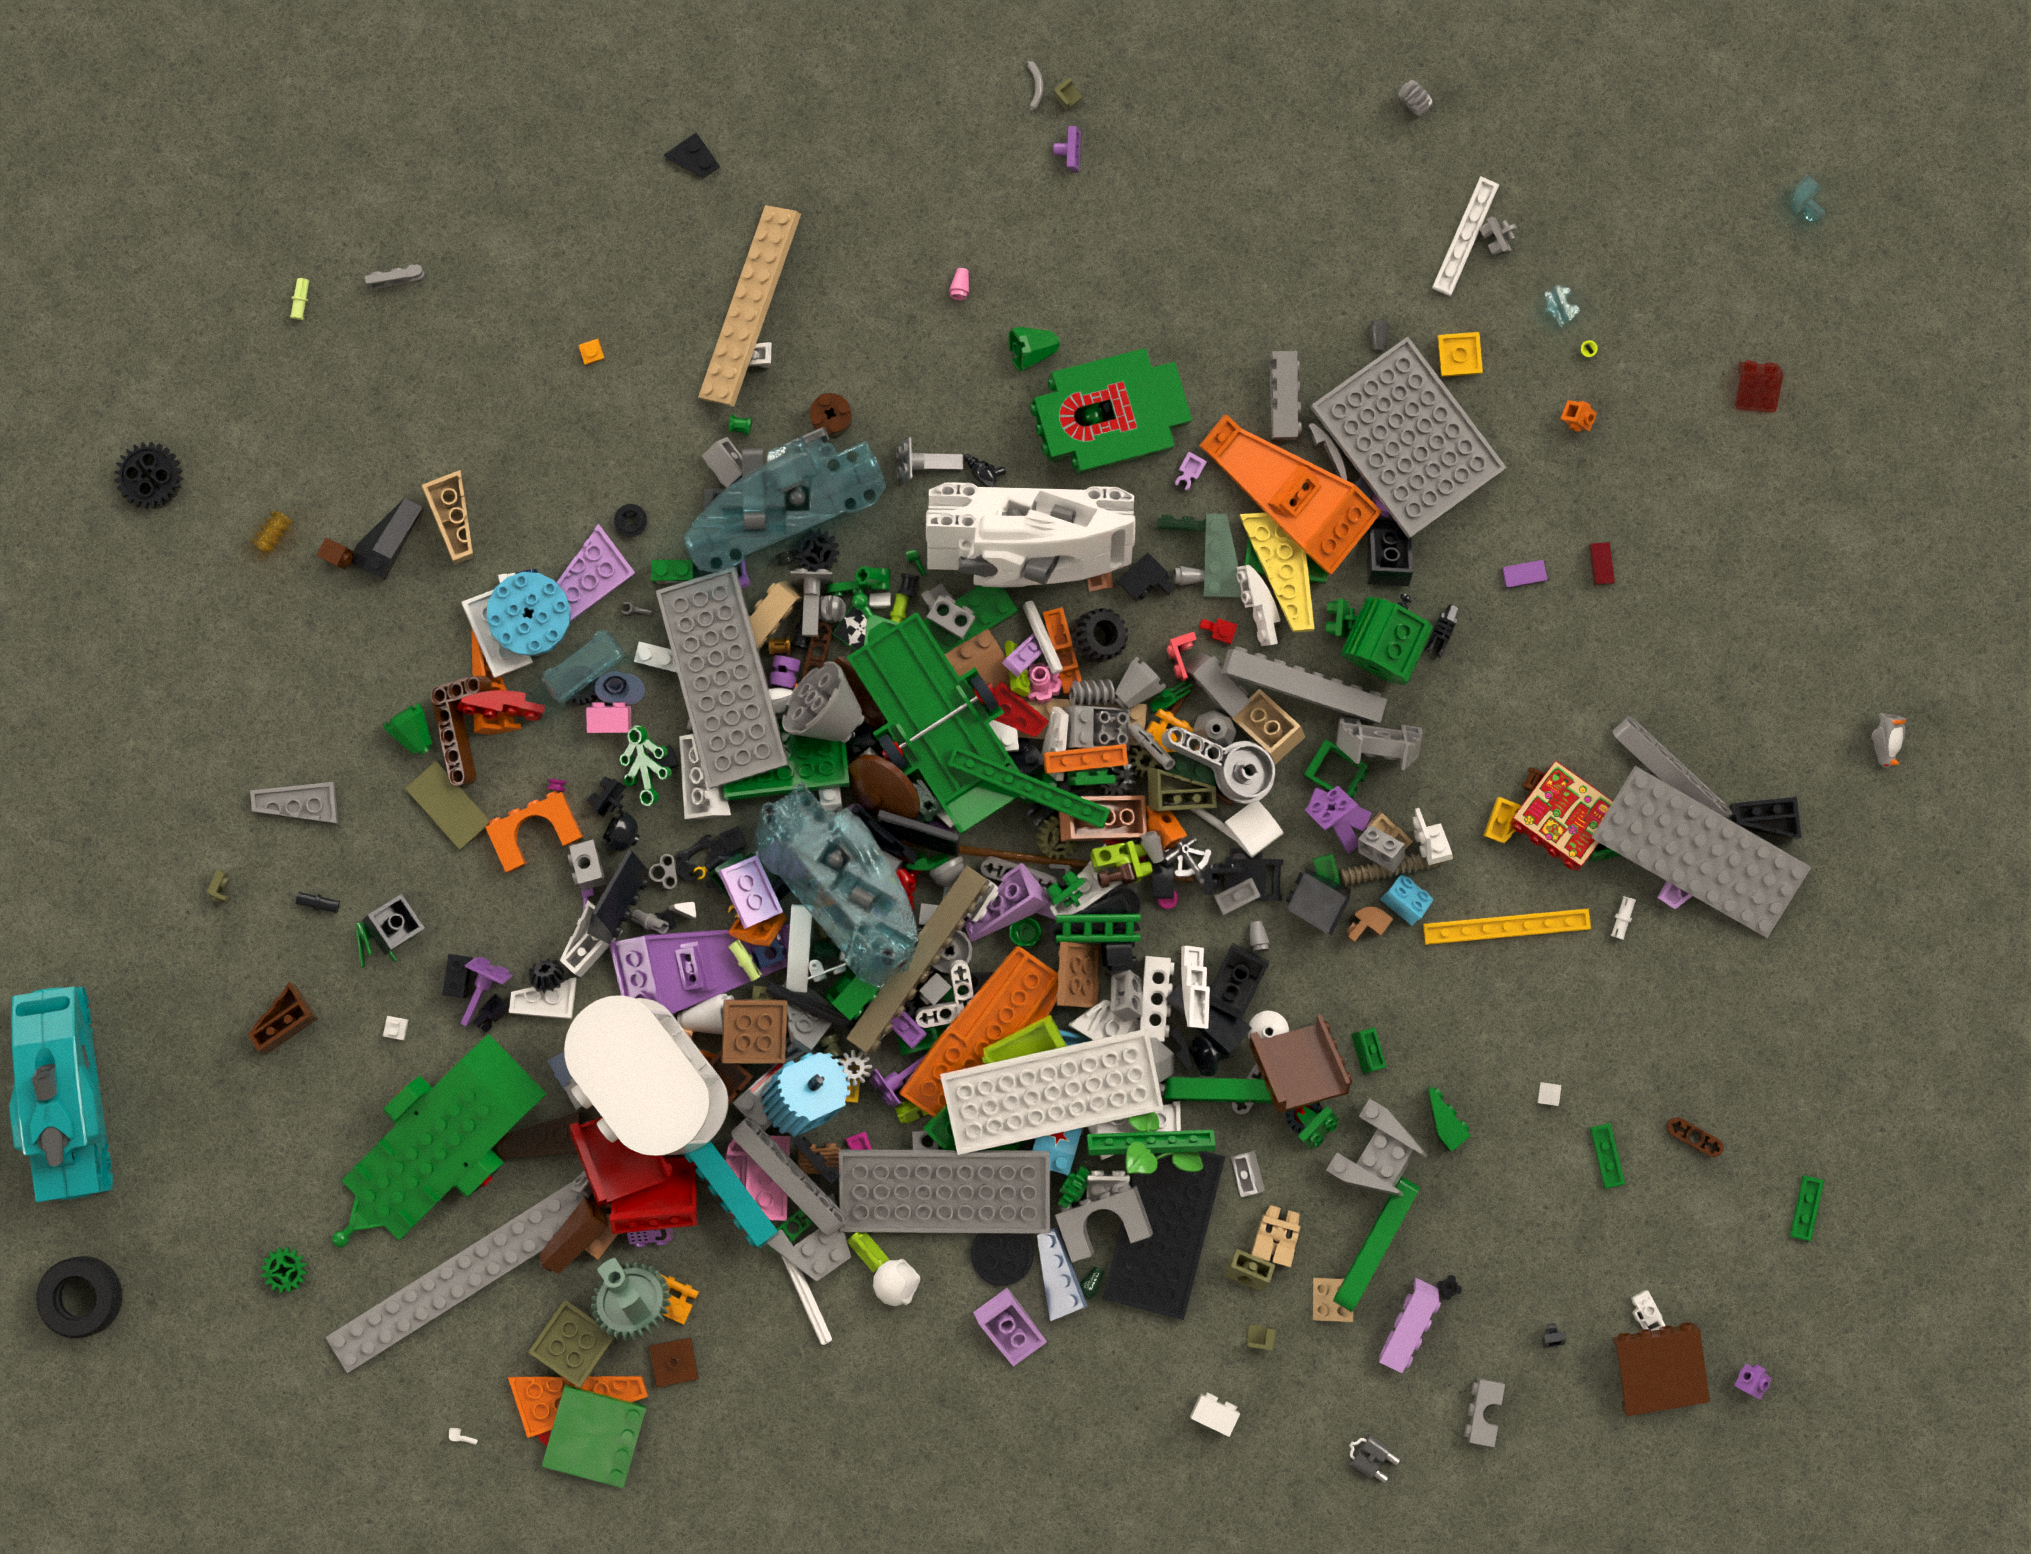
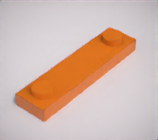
M1126 744L1043 753L1045 774L1128 765Z

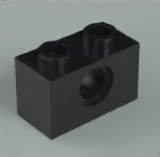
M448 954L443 996L467 998L471 969L465 967V965L473 960V957Z

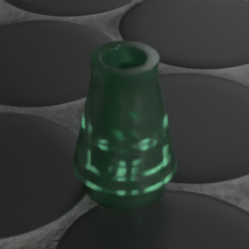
M1095 1266L1079 1283L1083 1295L1089 1299L1097 1295L1102 1276L1105 1273Z

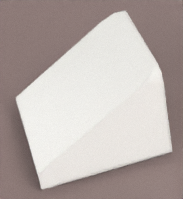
M870 593L871 609L891 607L890 593Z
M693 902L674 904L669 907V910L686 918H696L695 903Z

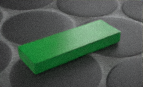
M1611 1123L1589 1127L1604 1189L1625 1185Z
M1805 1175L1802 1176L1789 1237L1811 1242L1824 1180Z

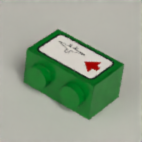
M651 560V581L654 584H679L695 579V562L693 560Z

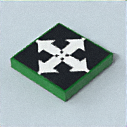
M852 605L832 635L857 651L864 646L867 619L861 610L854 608Z

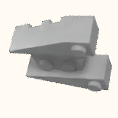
M1339 716L1336 746L1356 764H1360L1361 753L1368 757L1381 755L1389 760L1399 758L1401 770H1405L1419 757L1423 731L1422 727L1401 725L1400 730L1361 725L1358 718Z
M1369 1098L1359 1117L1377 1128L1375 1134L1356 1164L1336 1153L1326 1171L1349 1185L1403 1197L1404 1193L1396 1189L1395 1186L1415 1153L1417 1152L1425 1158L1427 1154L1388 1109Z

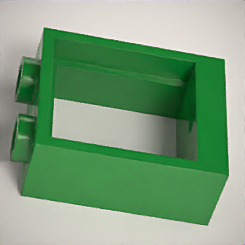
M1325 739L1303 777L1328 792L1334 789V787L1314 776L1327 752L1330 750L1359 768L1345 791L1353 799L1358 791L1355 788L1359 781L1363 782L1369 773L1366 770L1368 765L1361 760L1360 764H1356L1339 747Z

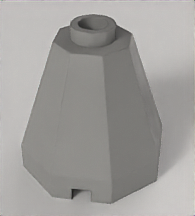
M1138 657L1130 663L1115 691V701L1121 708L1126 706L1130 709L1160 694L1166 688L1164 683L1160 686L1159 681L1161 679L1146 663H1138L1140 661Z
M1211 710L1197 717L1193 733L1225 748L1232 744L1236 729L1230 716L1217 710ZM1212 727L1218 728L1219 732H1214Z

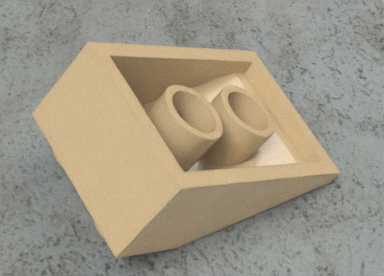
M1259 689L1249 698L1251 702L1231 719L1253 743L1261 746L1269 753L1276 765L1305 738L1301 726Z

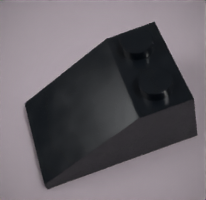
M1375 520L1369 528L1368 584L1409 586L1413 575L1411 538L1408 539L1394 520Z
M1232 942L1210 987L1209 1004L1242 1020L1269 965V960Z

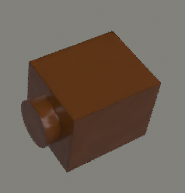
M325 537L316 556L345 570L346 566L351 563L354 552Z

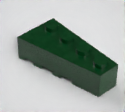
M1167 752L1176 763L1170 770H1165L1162 767L1163 771L1209 784L1219 789L1214 771L1209 766L1178 752ZM1208 753L1209 758L1213 759V753ZM1246 766L1243 767L1246 775L1250 776V769Z

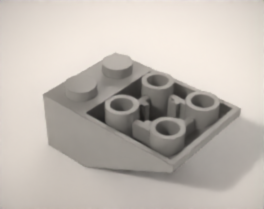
M1079 705L1063 707V710L1069 715L1066 749L1126 744L1127 751L1129 750L1130 709Z

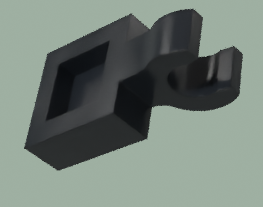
M495 994L482 1008L484 1013L474 1021V1024L478 1028L481 1027L487 1033L492 1027V1021L496 1023L509 1009V1006L501 997Z

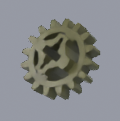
M1058 814L1056 818L1051 815L1050 821L1043 820L1045 823L1044 827H1038L1041 833L1036 834L1040 838L1036 844L1041 847L1039 850L1046 856L1058 860L1060 856L1066 858L1067 852L1072 854V847H1078V845L1075 843L1076 841H1061L1060 816Z

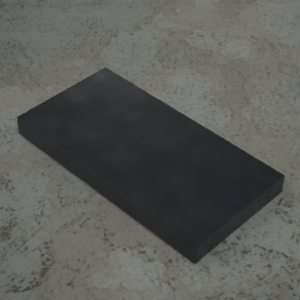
M879 811L878 822L897 839L954 857L958 856L960 851V834L886 811Z
M1181 981L1166 1000L1186 1018ZM1209 1004L1208 1029H1197L1228 1056L1252 1027L1243 1019L1241 1020Z

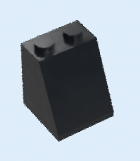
M1306 868L1304 873L1299 872L1295 883L1298 885L1295 891L1290 890L1286 898V902H1288L1287 909L1327 934L1332 935L1350 900L1351 889Z

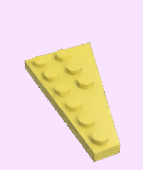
M1266 512L1240 514L1239 518L1292 632L1314 631L1306 553Z

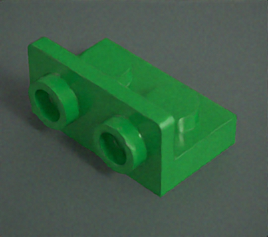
M1107 767L1067 772V785L1115 783V775H1108Z

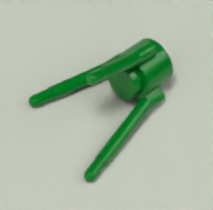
M363 922L355 924L357 930L355 933L358 942L360 966L364 968L362 940L365 942L368 955L371 956L372 951L369 939L372 936ZM393 952L388 953L392 960L396 962L397 958Z

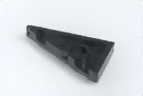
M856 804L852 808L851 817L861 826L864 843L912 865L916 863L918 856L859 805Z

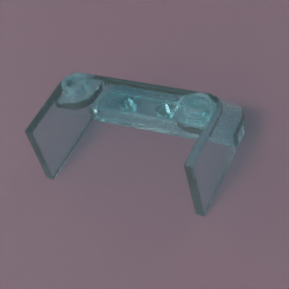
M599 630L592 636L593 640L554 669L550 667L542 673L544 677L541 681L562 708H568L565 703L568 699L624 658L627 662L631 660L608 630Z

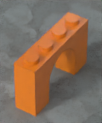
M553 791L546 795L547 799L540 802L538 799L531 801L527 804L528 807L521 811L517 808L508 812L509 816L501 819V817H497L489 821L490 825L485 828L506 873L527 865L518 845L517 833L521 824L531 817L541 816L547 818L553 824L564 847L584 839L564 793Z

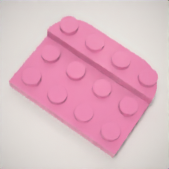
M769 1135L789 1156L790 1136ZM733 1138L725 1151L726 1163L769 1220L786 1221L788 1195Z

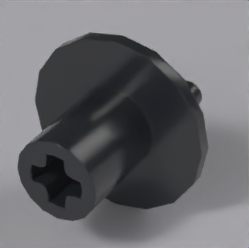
M1203 1036L1196 1037L1192 1042V1047L1188 1048L1201 1076L1210 1077L1215 1075L1218 1062L1230 1057V1054L1226 1056L1218 1047L1211 1044Z

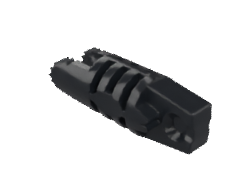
M1451 604L1447 606L1444 613H1440L1425 651L1430 652L1436 640H1439L1441 643L1437 649L1436 656L1442 658L1458 620L1455 618L1458 607Z

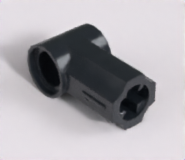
M876 725L851 733L850 739L846 742L849 756L855 755L856 752H863L866 748L879 743L873 734L874 731L878 730Z

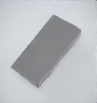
M1255 1150L1230 1156L1240 1196L1244 1197L1264 1192L1265 1189Z

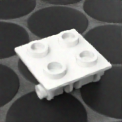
M812 960L808 965L812 976L808 977V980L819 982L826 979V974L833 972L837 975L847 971L846 966H849V963H844L825 971L820 961Z

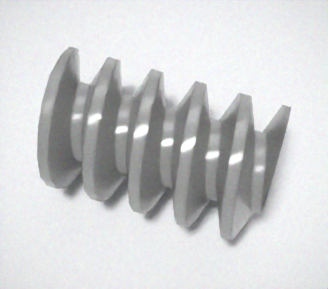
M1106 679L1104 682L1102 680H1097L1096 682L1094 680H1089L1088 682L1082 680L1080 683L1073 681L1069 691L1070 705L1074 706L1075 701H1077L1078 705L1082 706L1083 701H1085L1086 705L1090 706L1091 700H1093L1095 706H1098L1099 700H1101L1103 706L1107 704V700H1109L1110 705H1113L1115 702V690L1111 680Z

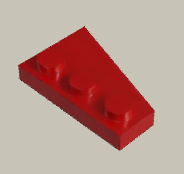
M1002 681L994 689L996 693L994 697L1004 711V714L994 720L1037 737L1049 721L1015 692L1011 691Z

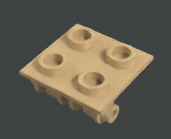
M1313 1278V1320L1353 1322V1311L1350 1312L1333 1302L1344 1278Z

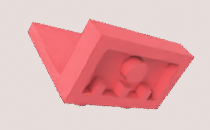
M1194 632L1170 639L1168 648H1166L1169 659H1174L1176 664L1173 667L1176 679L1180 678L1181 682L1186 681L1188 676L1178 649L1183 652L1194 646L1193 644L1197 640Z

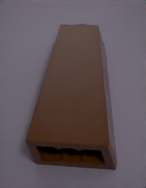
M584 1197L539 1254L542 1262L541 1265L547 1271L551 1272L553 1270L560 1274L608 1227L602 1207H598L596 1203Z

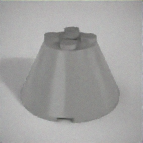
M825 662L824 667L820 669L814 668L794 689L786 704L788 711L786 716H782V725L784 730L793 735L846 743L854 729L862 724L864 716L841 667L835 662Z

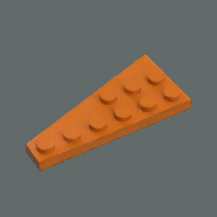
M562 1376L508 1377L527 1438L552 1430L565 1384L577 1387ZM589 1376L581 1387L584 1390L629 1402L648 1397L642 1376Z

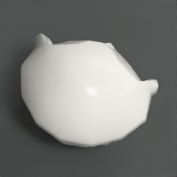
M904 1259L888 1260L875 1273L873 1288L876 1296L883 1303L892 1306L907 1305L911 1302L918 1287L920 1276Z

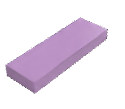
M1033 633L1002 662L1016 677L1043 654L1035 634Z

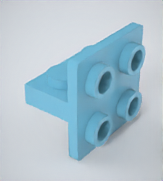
M1400 874L1380 900L1413 926L1417 920L1423 917L1433 898L1430 897L1428 892L1419 888L1412 879Z

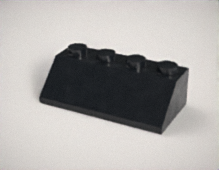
M628 849L591 915L587 934L608 944L611 943L613 938H618L622 930L620 925L622 922H627L631 914V906H636L640 895H638L640 890L644 891L649 882V879H647L648 869L633 851Z

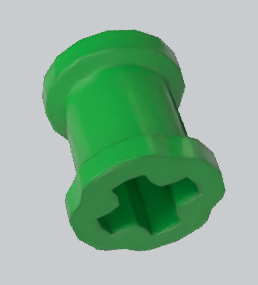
M731 414L728 431L730 433L733 431L741 432L750 436L752 418L744 419Z

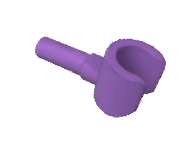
M740 558L742 576L739 577L741 588L750 585V580L746 571L745 558Z
M593 888L581 890L584 901L583 912L587 901H589L588 897L594 896Z

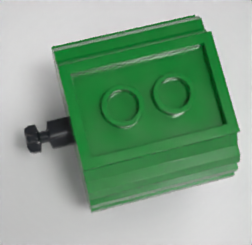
M1401 594L1402 603H1392L1378 597H1367L1340 656L1380 679L1394 684L1407 685L1430 637L1433 626L1430 625L1429 621L1408 610L1409 607L1406 604L1407 602L1411 603L1412 598L1407 594Z

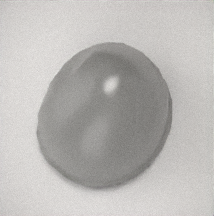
M962 856L950 859L930 870V878L940 886L952 887L965 869Z

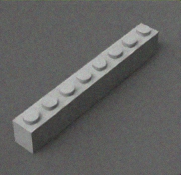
M1235 647V649H1230L1227 652L1221 674L1371 723H1381L1387 699L1382 698V694L1379 692L1370 691L1367 693L1362 691L1363 688L1351 684L1349 687L1343 685L1344 681L1332 678L1330 681L1324 679L1325 675L1312 672V674L1305 672V668L1299 666L1291 668L1285 666L1286 662L1274 659V662L1266 660L1267 656L1255 653V655L1247 653V649Z

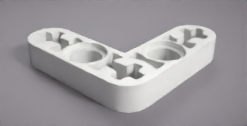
M956 960L950 966L955 1001L919 1008L915 1013V1019L920 1027L928 1028L952 1023L964 1008L962 1000H966L968 1004L970 1001L968 999L974 997L970 970L965 961ZM958 966L965 969L962 971L964 980H959L958 973L954 972L958 969ZM966 985L969 988L968 993L965 995L958 994L957 989L959 986ZM942 1009H950L951 1015L948 1018H941L940 1011ZM933 1011H936V1016L938 1020H935L934 1016H932L934 1015ZM923 1013H926L927 1016H930L927 1017V1021H923V1019L921 1018L923 1016Z

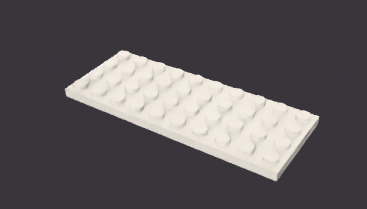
M1148 1029L940 1074L958 1155L1164 1110Z

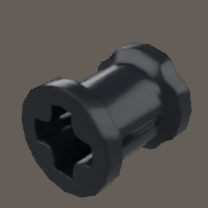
M901 573L902 583L897 594H904L915 598L916 594L914 591L919 576Z

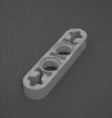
M990 856L984 859L981 865V872L986 877L1002 881L1005 870L1013 869L1019 864ZM989 863H992V864H993V870H992V871L988 870V869H989V867H988ZM1000 866H1003L1001 873L998 874ZM1026 867L1038 883L1040 878L1043 879L1041 886L1046 896H1049L1046 891L1049 882H1052V884L1056 882L1060 887V881L1057 877Z

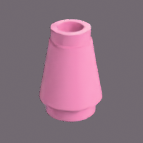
M958 268L949 289L950 297L955 300H966L969 295V271L967 269Z

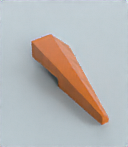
M472 630L473 676H487L492 683L490 691H507L501 676L493 678ZM501 712L498 719H487L483 715L474 714V733L492 735L522 729L520 723H515L513 716H508L504 712Z

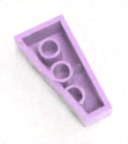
M1415 1278L1413 1282V1294H1408L1405 1299L1404 1313L1400 1312L1394 1324L1395 1331L1391 1330L1379 1355V1363L1400 1373H1403L1405 1367H1410L1413 1360L1411 1355L1414 1349H1419L1422 1343V1338L1420 1337L1423 1331H1428L1432 1322L1429 1319L1432 1313H1437L1441 1304L1439 1302L1438 1288L1418 1278Z

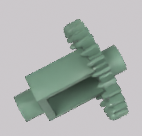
M616 1258L604 1262L597 1269L604 1282H597L601 1289L594 1288L593 1291L598 1296L591 1297V1300L595 1303L591 1304V1308L594 1311L592 1315L596 1319L595 1322L603 1332L607 1331L610 1337L614 1334L617 1340L622 1336L625 1341L631 1335L634 1341L637 1334L644 1338V1331L652 1334V1326L658 1329L657 1320L665 1321L661 1314L669 1313L665 1307L671 1306L670 1301L667 1300L671 1298V1294L668 1292L670 1288L666 1284L665 1278L661 1276L659 1271H655L652 1266L647 1267L645 1263H642L641 1267H639L637 1262H634L632 1268L626 1262L625 1269H623Z

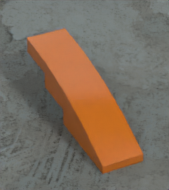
M1061 607L1043 612V617L1048 635L1063 667L1059 677L1062 681L1064 696L1069 695L1072 682L1078 681L1080 683L1082 679L1064 610Z

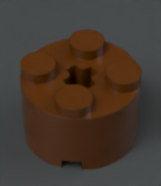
M824 393L812 403L810 419L815 430L825 427L829 438H834L846 433L850 428L852 413L848 402L842 396L834 393ZM834 412L835 418L831 417L829 420L827 413Z

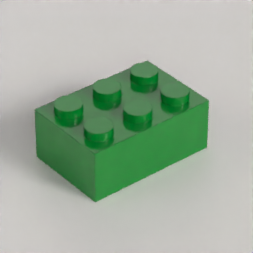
M851 964L847 971L837 979L824 995L843 1015L851 1020L853 1017L856 1019L863 1012L862 1007L867 1002L871 1003L878 995L876 992L879 989L856 966Z

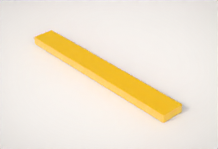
M1589 909L1423 924L1425 945L1591 929Z

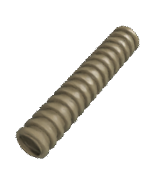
M1419 852L1415 856L1414 854H1411L1410 857L1405 855V859L1394 872L1373 862L1372 865L1367 863L1366 866L1360 865L1358 868L1354 866L1353 869L1350 867L1347 870L1341 869L1340 877L1342 884L1347 887L1348 884L1353 886L1354 883L1360 884L1362 881L1363 883H1366L1367 880L1372 882L1373 879L1379 880L1381 877L1386 879V876L1391 878L1392 875L1398 876L1400 873L1405 875V872L1410 874L1411 871L1417 872L1419 869L1420 871H1424V868L1429 870L1430 867L1436 868L1438 865L1443 867L1444 861L1428 865L1426 857L1422 858Z

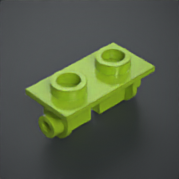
M909 1100L901 1102L895 1108L902 1124H909L919 1119L920 1117L917 1113L919 1110H921L923 1116L928 1115L927 1112Z
M856 1232L847 1240L848 1244L873 1273L889 1260L867 1232Z

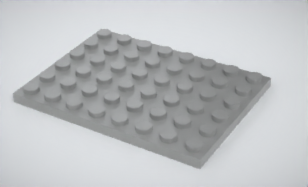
M1409 337L1403 339L1310 406L1408 539L1507 468Z

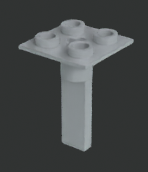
M911 437L901 442L896 448V458L899 459L896 476L897 479H900V485L912 479V470H963V454L912 453Z
M806 569L790 571L792 584L804 585L802 636L818 637L820 586L833 584V574L825 569H818L816 572H808Z

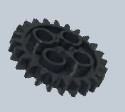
M141 442V448L134 444L133 452L126 449L128 456L120 455L123 463L117 462L116 465L121 468L114 471V473L120 475L114 481L121 483L117 487L119 491L124 490L121 496L123 498L128 497L127 502L130 504L135 501V506L138 508L142 504L144 509H148L149 504L153 509H156V503L164 506L163 500L165 499L171 502L170 495L177 496L174 489L181 488L177 481L183 480L182 477L178 476L183 470L177 468L181 462L174 460L176 455L174 453L169 454L170 449L167 447L163 449L161 444H158L155 448L153 442H150L148 447L146 443ZM153 456L154 463L150 466H147V459ZM138 461H140L145 470L150 472V476L161 487L160 490L147 478L145 472L137 465ZM137 469L138 476L134 479H131V472ZM167 472V479L160 482V474ZM150 485L151 492L147 495H144V487Z

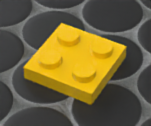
M1479 332L1437 336L1441 377L1483 373Z

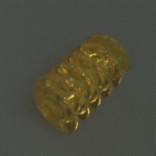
M278 510L277 512L269 511L272 519H264L268 525L260 524L263 532L256 531L255 534L258 539H250L254 545L269 554L268 550H276L272 545L273 543L280 544L277 536L285 537L282 529L290 530L286 523L294 524L293 520Z

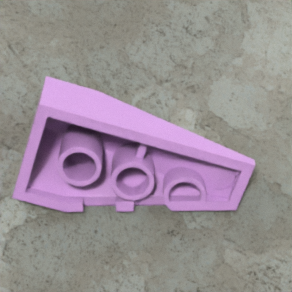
M1019 864L1002 877V883L998 886L997 890L998 895L993 902H989L986 907L987 912L981 920L978 919L977 922H974L971 918L967 919L964 925L970 941L973 942L1024 919L1048 904L1042 886L1024 864Z

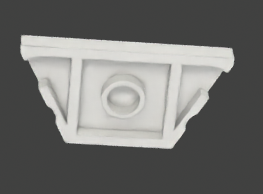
M1102 1000L1070 1022L1068 1026L1093 1041L1139 1031L1140 1020L1136 1018L1124 1022L1111 1012V1002Z

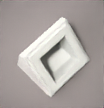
M1540 1082L1538 1103L1559 1106L1561 1085Z

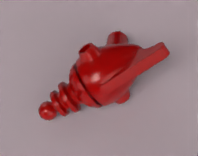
M900 868L893 877L895 889L900 896H903L902 901H905L904 905H907V910L912 911L914 909L912 905L914 903V900H912L914 896L912 894L915 892V885L917 883L915 877L921 873V870L911 869L908 872L904 868Z

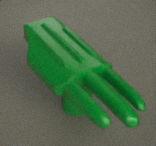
M1183 681L1172 688L1163 690L1160 694L1154 696L1153 701L1149 704L1151 709L1156 713L1159 708L1165 710L1175 704L1179 699L1190 693L1191 690L1189 688L1192 687V684L1189 683L1178 691L1173 692L1186 684V681Z

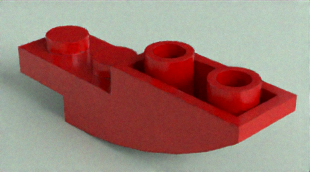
M499 690L466 696L459 702L457 710H461L469 715H483L487 719H498L501 712H504L508 716L517 715L525 717V719L530 721L540 720L544 714L545 705L525 701L526 693Z

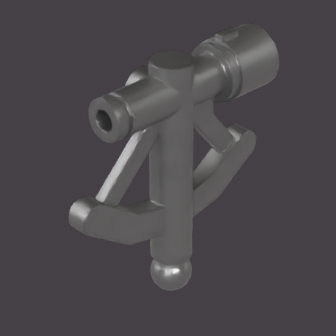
M1192 836L1185 842L1181 841L1175 845L1176 848L1167 849L1163 853L1164 860L1162 862L1166 866L1176 859L1178 860V867L1173 873L1174 876L1188 877L1194 874L1196 879L1199 880L1200 885L1204 886V874L1201 870L1208 863L1211 851L1209 849L1205 851L1191 849L1192 846L1197 844L1195 837ZM1190 853L1201 855V861L1197 864ZM1183 859L1189 866V870H1182Z

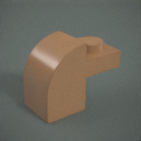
M1376 907L1362 908L1352 915L1359 921L1358 923L1354 921L1349 926L1347 938L1355 942L1366 927L1380 936L1392 922L1393 918Z

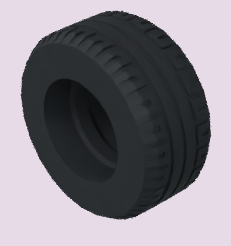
M89 1256L72 1257L54 1264L41 1278L36 1293L37 1310L44 1324L51 1331L67 1338L88 1337L107 1328L115 1320L122 1305L123 1293L119 1278H117V1274L114 1273L115 1271L102 1260ZM75 1277L87 1279L94 1286L97 1294L94 1310L84 1317H76L70 1314L62 1302V1291L66 1282Z

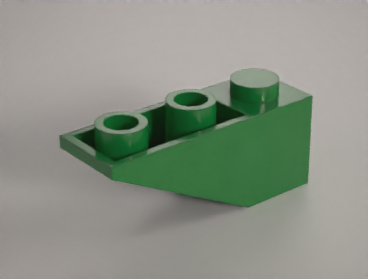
M1429 1086L1427 1087L1435 1133L1445 1147L1452 1152L1471 1136L1468 1133L1470 1128L1463 1120L1459 1121L1456 1118L1457 1112L1450 1104L1446 1105L1443 1102L1442 1098L1444 1096L1437 1087L1433 1089Z

